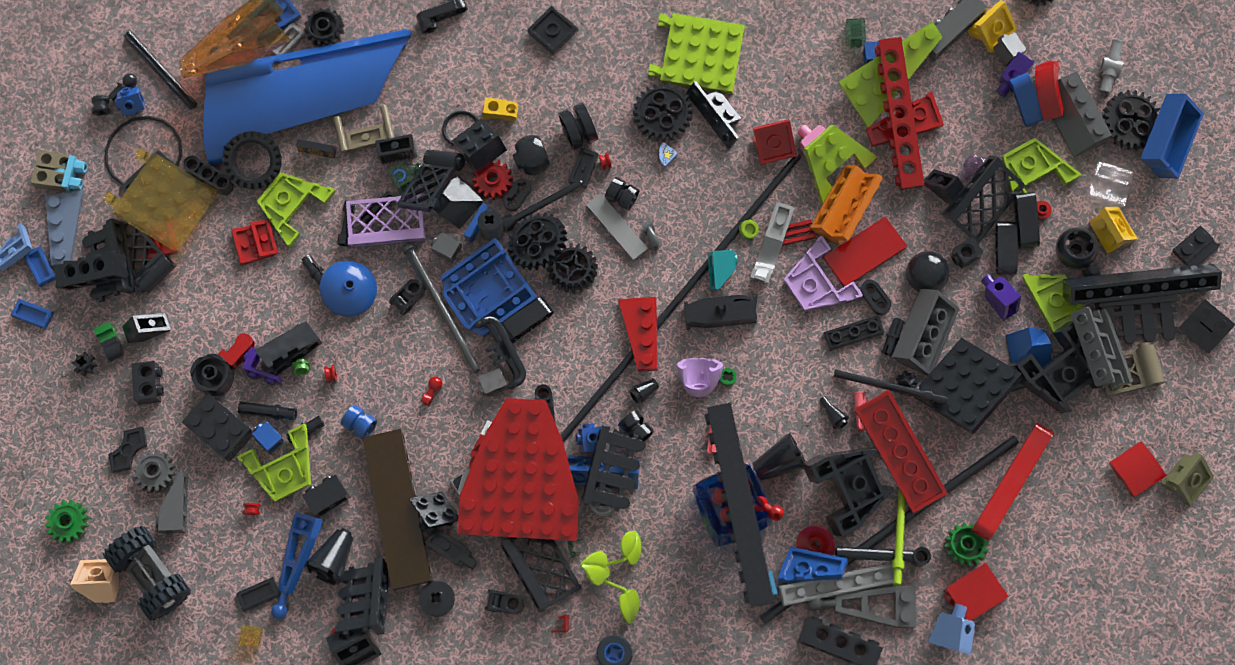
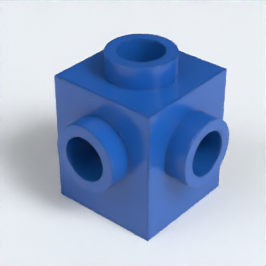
M139 87L132 89L124 88L117 93L115 104L118 111H122L123 116L127 114L132 116L141 110H145V101Z
M594 423L584 424L582 429H577L578 433H576L575 438L576 444L580 446V453L594 451L600 426L595 427Z

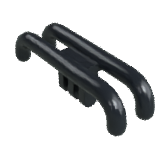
M486 316L475 323V327H487L496 344L485 349L487 353L492 350L495 352L489 356L490 360L496 356L498 360L492 363L493 366L506 361L513 374V380L507 385L508 389L512 390L520 386L526 379V370L502 323L494 316Z

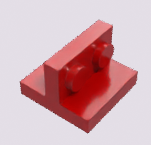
M789 119L752 128L754 137H751L752 143L757 149L760 165L797 156Z

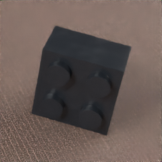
M482 119L473 123L472 126L451 140L458 153H461L465 161L477 172L507 151L500 136Z

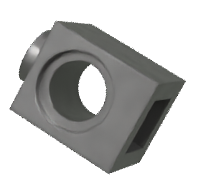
M500 368L478 376L480 383H477L480 393H485L487 398L508 390Z

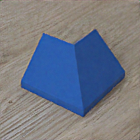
M1028 327L1006 335L1011 364L1023 355L1032 354L1041 367L1051 361L1052 343L1045 330Z

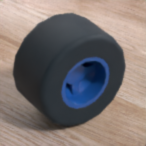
M610 635L600 641L596 656L600 665H630L633 651L630 643L620 635Z

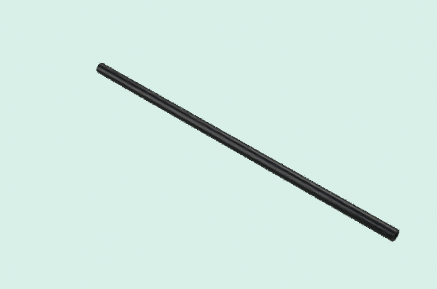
M1011 436L945 483L943 486L949 494L1019 444L1017 438ZM943 497L915 513H912L910 509L906 511L904 525ZM897 518L857 547L873 548L896 531ZM847 559V566L856 559ZM780 601L759 617L764 624H767L793 604L782 606V601Z

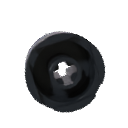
M212 353L197 358L192 364L190 371L192 381L204 394L209 393L211 396H222L231 388L234 381V371L221 356Z

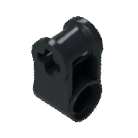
M410 279L399 291L393 294L389 303L396 306L400 310V314L404 316L424 296V287L419 280ZM414 286H419V290L416 293H411V289Z
M497 590L487 591L489 597L484 610L508 614H519L523 611L524 602L518 595ZM512 600L519 601L516 609H510L509 607Z

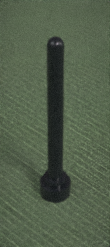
M578 180L513 216H503L501 219L507 231L513 229L516 222L581 188L584 182Z

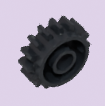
M320 8L318 11H313L311 16H307L308 21L304 22L306 26L304 31L307 34V39L311 40L313 45L318 43L319 47L323 46V44H335L336 39L341 40L340 34L345 33L343 30L345 25L341 16L337 15L335 10L331 12L329 8L326 10Z

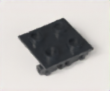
M442 491L409 498L422 518L421 522H419L420 530L428 531V529L442 528L446 525L451 526L453 523L458 522L459 515Z

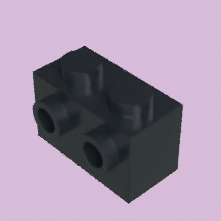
M337 475L327 476L322 480L323 483L308 488L305 494L302 495L316 518L321 517L351 498Z

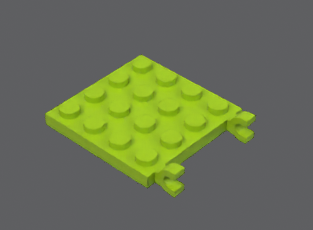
M673 13L672 18L659 14L658 26L669 27L670 31L663 67L660 68L655 64H649L648 76L660 77V83H670L671 85L689 88L696 81L702 90L715 92L720 90L721 93L733 94L745 25Z

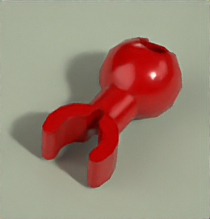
M434 376L429 379V389L421 399L423 404L430 406L435 392L439 391L443 386L441 378Z
M757 497V500L761 501L763 507L754 506L755 511H765L772 521L778 522L782 520L784 511L780 506H771L765 497Z

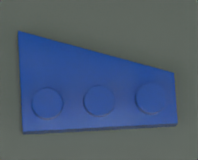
M790 547L779 573L778 583L842 579L848 564L847 558Z

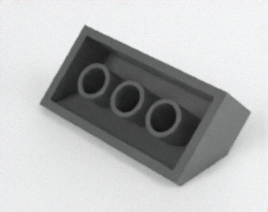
M1078 72L1060 78L1058 85L1064 112L1062 117L1053 118L1073 157L1108 143L1112 134Z
M920 289L892 357L906 367L929 375L936 367L960 308L938 290Z

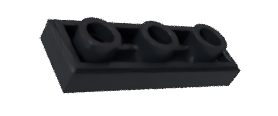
M877 315L826 331L823 334L829 351L883 335L885 332ZM855 330L858 334L854 335L851 331Z

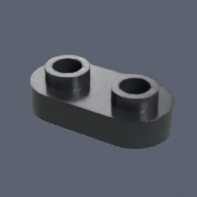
M875 280L864 281L860 291L865 301L874 313L878 315L887 314L891 308V300ZM866 289H873V293H868ZM882 303L885 307L880 309L878 304Z

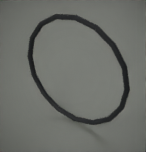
M153 116L134 117L120 124L109 136L104 150L105 165L111 177L118 183L124 184L122 180L114 175L108 163V149L112 138L118 131L133 121L151 119L162 122L169 127L178 140L179 156L175 165L179 166L182 158V140L176 129L164 119Z

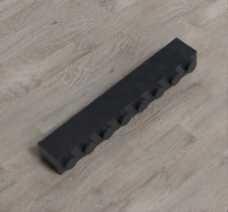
M1213 264L1068 278L1063 279V298L1070 305L1220 290L1222 271Z

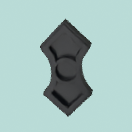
M143 426L124 431L123 441L119 448L108 454L113 474L132 469V461L135 454L141 448L148 446Z

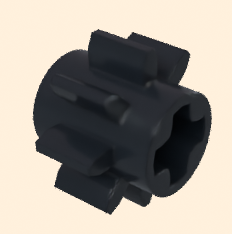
M86 352L83 355L76 354V359L72 362L76 366L74 372H81V375L84 377L86 373L94 374L92 370L98 366L93 362L95 357L93 355L89 356Z
M905 370L902 375L899 374L896 377L898 385L919 389L917 384L920 379H917L914 372L907 373Z

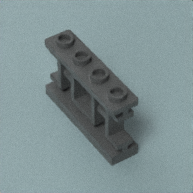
M1084 307L1071 313L1095 385L1105 386L1111 383L1112 389H1117L1132 383L1133 380L1108 310L1103 309L1091 312L1090 307Z

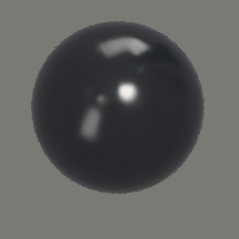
M932 251L920 252L913 256L907 265V281L918 292L920 289L939 291L946 285L949 279V266L946 260L938 253Z

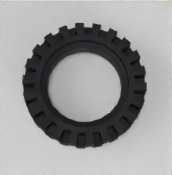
M247 131L238 134L230 140L223 152L222 161L224 171H226V175L233 183L246 189H259L272 183L278 176L282 166V155L276 142L268 135L256 131ZM258 143L268 151L270 165L262 176L250 178L238 171L235 165V155L244 144Z

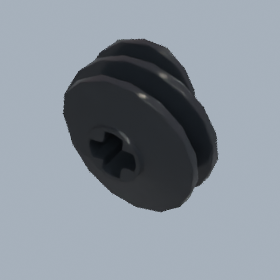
M432 581L426 584L419 594V604L422 610L430 616H444L454 606V591L445 582ZM439 594H441V601L439 603L437 601L434 603L435 600L433 597L435 595L439 596Z

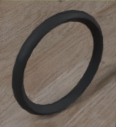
M460 110L451 113L445 119L442 133L449 144L454 146L446 133L448 121L456 115L465 114L477 122L479 119L473 113Z

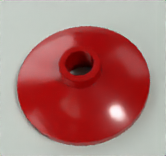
M808 526L797 537L796 546L799 549L828 555L834 554V539L826 529L820 526ZM815 540H818L821 545H817Z

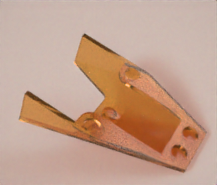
M276 0L247 1L220 21L180 59L182 77L188 78L242 66L290 42V38L274 21L284 12V9Z

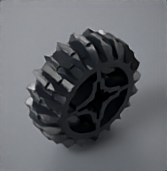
M569 243V248H562L563 254L556 255L558 260L552 259V265L548 263L547 272L550 273L548 278L553 279L552 285L558 284V290L564 287L565 293H568L570 288L572 293L575 294V288H579V291L582 292L583 285L589 288L588 282L594 283L593 277L597 276V271L595 270L598 269V264H595L597 261L596 257H592V251L587 252L586 246L580 249L579 243L576 245V248L573 247L572 243ZM567 256H571L567 261L562 260ZM578 257L586 261L588 268L578 263ZM574 262H575V268H576V269H574L573 271H571V274H570L569 267H571L572 265H574ZM557 268L567 273L566 280L560 277L557 273ZM578 275L583 276L582 278L573 281L574 277Z

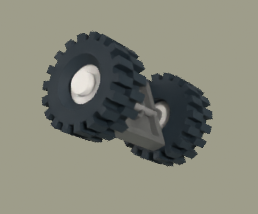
M145 526L135 527L134 530H128L127 533L121 534V537L116 538L113 543H110L108 548L104 550L103 557L115 573H120L123 570L128 572L143 593V596L137 602L138 606L148 620L155 621L157 618H162L163 615H168L170 611L181 605L188 598L187 596L191 594V589L180 574L171 575L153 550L157 542Z

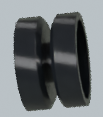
M583 103L573 106L574 117L568 109L558 112L562 130L573 150L583 147V138L589 144L598 140L593 121Z

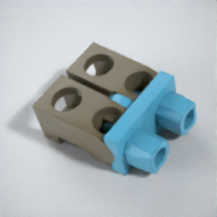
M39 149L35 164L37 167H34L30 182L36 189L44 188L61 192L82 190L83 180L76 178V174H85L87 172L88 165L85 162L79 161L75 156Z

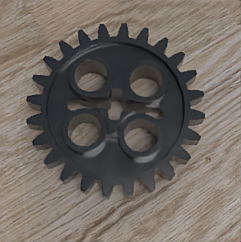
M662 82L658 88L656 84H653L652 90L646 87L647 93L640 92L642 98L636 97L637 103L633 105L635 109L633 116H636L634 123H638L637 129L643 128V135L648 132L649 139L654 135L655 141H658L659 137H662L663 142H665L666 137H669L672 141L674 134L679 138V131L685 133V127H690L689 121H692V115L690 114L693 113V108H690L692 102L688 101V95L683 96V89L679 92L677 91V85L672 89L670 83H668L667 87H664ZM661 98L663 102L657 103L655 99ZM673 106H678L680 109L674 111L671 108ZM650 113L655 115L653 118L646 117ZM668 121L671 125L664 126L662 123Z
M1127 90L1124 94L1121 91L1117 96L1114 95L1106 103L1107 106L1103 109L1105 114L1102 115V118L1106 120L1105 123L1112 134L1111 138L1115 139L1114 145L1120 142V148L1127 145L1128 150L1132 149L1133 146L1135 150H1138L1140 146L1143 149L1145 148L1158 116L1157 112L1161 109L1154 107L1157 103L1156 101L1150 102L1151 96L1144 98V92L1138 95L1137 90L1132 94ZM1121 107L1125 108L1127 113L1123 112ZM1139 110H1142L1145 116L1140 114ZM1120 125L1125 127V131L1120 128ZM1138 127L1143 129L1144 133L1139 132Z
M537 213L536 218L531 214L530 220L523 218L524 223H517L519 228L513 229L515 235L509 236L512 241L508 242L510 246L508 251L517 265H520L523 269L527 267L530 271L534 267L537 271L540 265L545 269L546 263L552 265V259L558 260L556 255L563 254L561 248H566L564 242L568 241L565 236L568 233L564 229L563 223L558 218H555L553 214L548 216L547 213H544L541 216L540 213Z

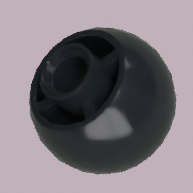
M527 135L516 142L514 146L516 153L512 155L518 170L523 168L526 175L535 176L549 168L551 164L540 136Z
M1080 227L1070 228L1058 237L1055 247L1056 255L1065 266L1072 269H1081L1087 267L1095 260L1098 253V242L1095 236L1087 229ZM1071 248L1077 249L1079 254H1074Z

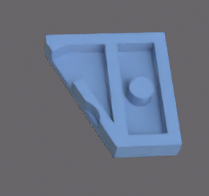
M21 223L16 227L19 231L13 239L8 237L3 247L0 248V269L2 271L12 266L32 250L26 227Z

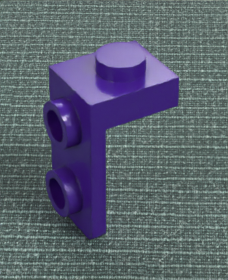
M251 347L243 359L244 365L242 369L247 373L246 375L253 379L261 377L264 379V382L270 385H275V383L282 384L280 377L256 369L260 356L255 351L256 349Z

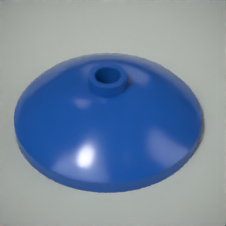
M341 261L335 263L325 271L321 278L320 295L322 301L328 309L338 315L348 317L360 315L371 307L376 298L377 283L375 277L367 267L358 262ZM346 283H352L353 287L348 288Z

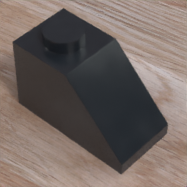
M936 169L924 179L925 186L949 204L964 187L958 176Z
M165 313L135 315L122 326L128 343L144 342L171 330Z

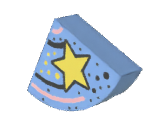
M663 142L659 149V158L663 167L666 168L678 153Z

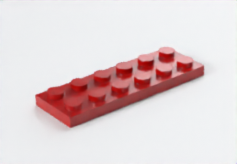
M886 390L854 409L912 513L948 494L890 390Z

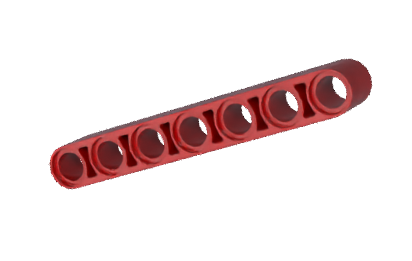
M1039 423L1035 424L1032 432L1028 435L973 526L972 532L988 542L990 541L1054 432Z

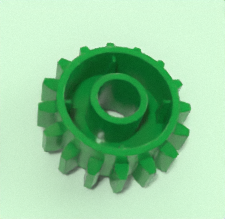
M62 500L61 506L55 503L56 509H49L48 511L51 515L45 516V519L49 520L45 527L50 528L47 533L53 535L52 539L59 540L61 543H65L66 540L69 543H73V539L80 540V535L86 534L84 530L86 527H89L87 520L90 517L85 515L87 509L82 508L80 503L75 504L73 500H70L69 503ZM70 517V523L65 526V520Z
M963 523L961 527L955 525L954 530L950 529L948 532L949 536H946L944 541L948 542L944 546V549H949V552L946 554L947 557L953 556L954 558L951 562L959 561L960 567L964 563H966L967 568L972 563L975 566L978 565L979 560L983 561L985 558L983 554H987L989 551L985 548L989 542L971 531L974 524L967 526L966 523ZM962 542H968L971 548H965Z

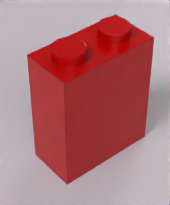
M987 563L979 566L943 590L945 592L943 596L949 605L953 604L955 606L956 603L967 607L964 619L970 621L1009 597Z

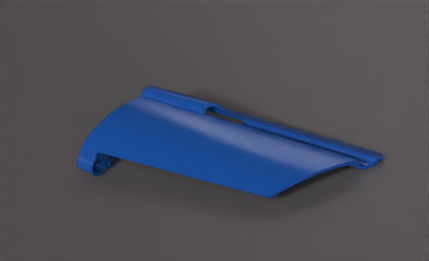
M405 29L230 65L225 64V59L206 63L208 72L206 73L204 133H202L208 164L211 166L223 164L222 158L225 146L233 137L240 133L256 131L269 134L376 103L401 50L406 47L412 32ZM295 59H300L301 65L276 71L272 68V64Z

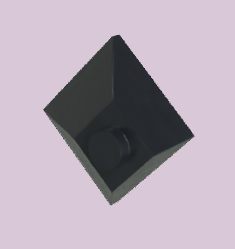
M458 175L448 182L439 196V202L434 210L441 217L456 227L461 228L484 200Z

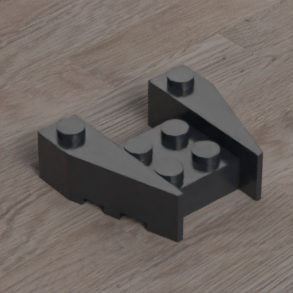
M1073 321L1066 322L1053 332V335L1064 351L1043 367L1039 365L1032 354L1023 355L1010 365V367L1022 373L1023 378L1019 382L1059 413L1071 412L1072 410L1066 401L1088 384L1092 389L1103 387V385L1096 386Z
M866 447L822 454L802 464L809 482L819 484L831 477L844 507L826 516L833 535L844 537L859 529L864 524V520L869 515H872L876 511L877 506L895 490L894 487L881 485L869 456L878 452L877 449Z

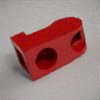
M239 334L231 348L227 352L222 349L218 355L224 358L236 370L243 362L246 352H249L251 347H255V342L249 334Z

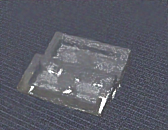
M1098 161L1086 198L1109 206L1119 207L1123 210L1132 185L1134 172Z

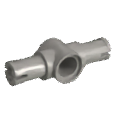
M1113 39L1109 54L1103 58L1102 69H1100L1101 77L1103 78L1099 92L1101 94H1111L1113 82L1121 73L1123 61H1121L1120 57L1123 45L1122 40Z

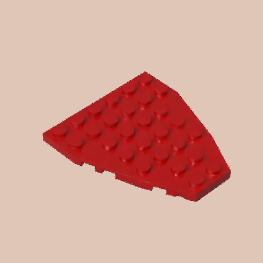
M506 398L482 439L460 493L457 534L577 541L579 499L564 443L546 400Z

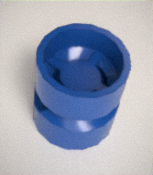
M352 405L344 414L340 424L349 431L354 430V434L363 440V437L371 434L378 420L371 415H364L363 409L357 405Z

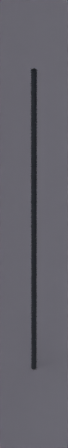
M796 153V157H792L714 251L726 249L739 233L740 224L751 219L801 159L798 153ZM708 258L657 318V330L708 270ZM632 349L560 434L563 443L634 359Z

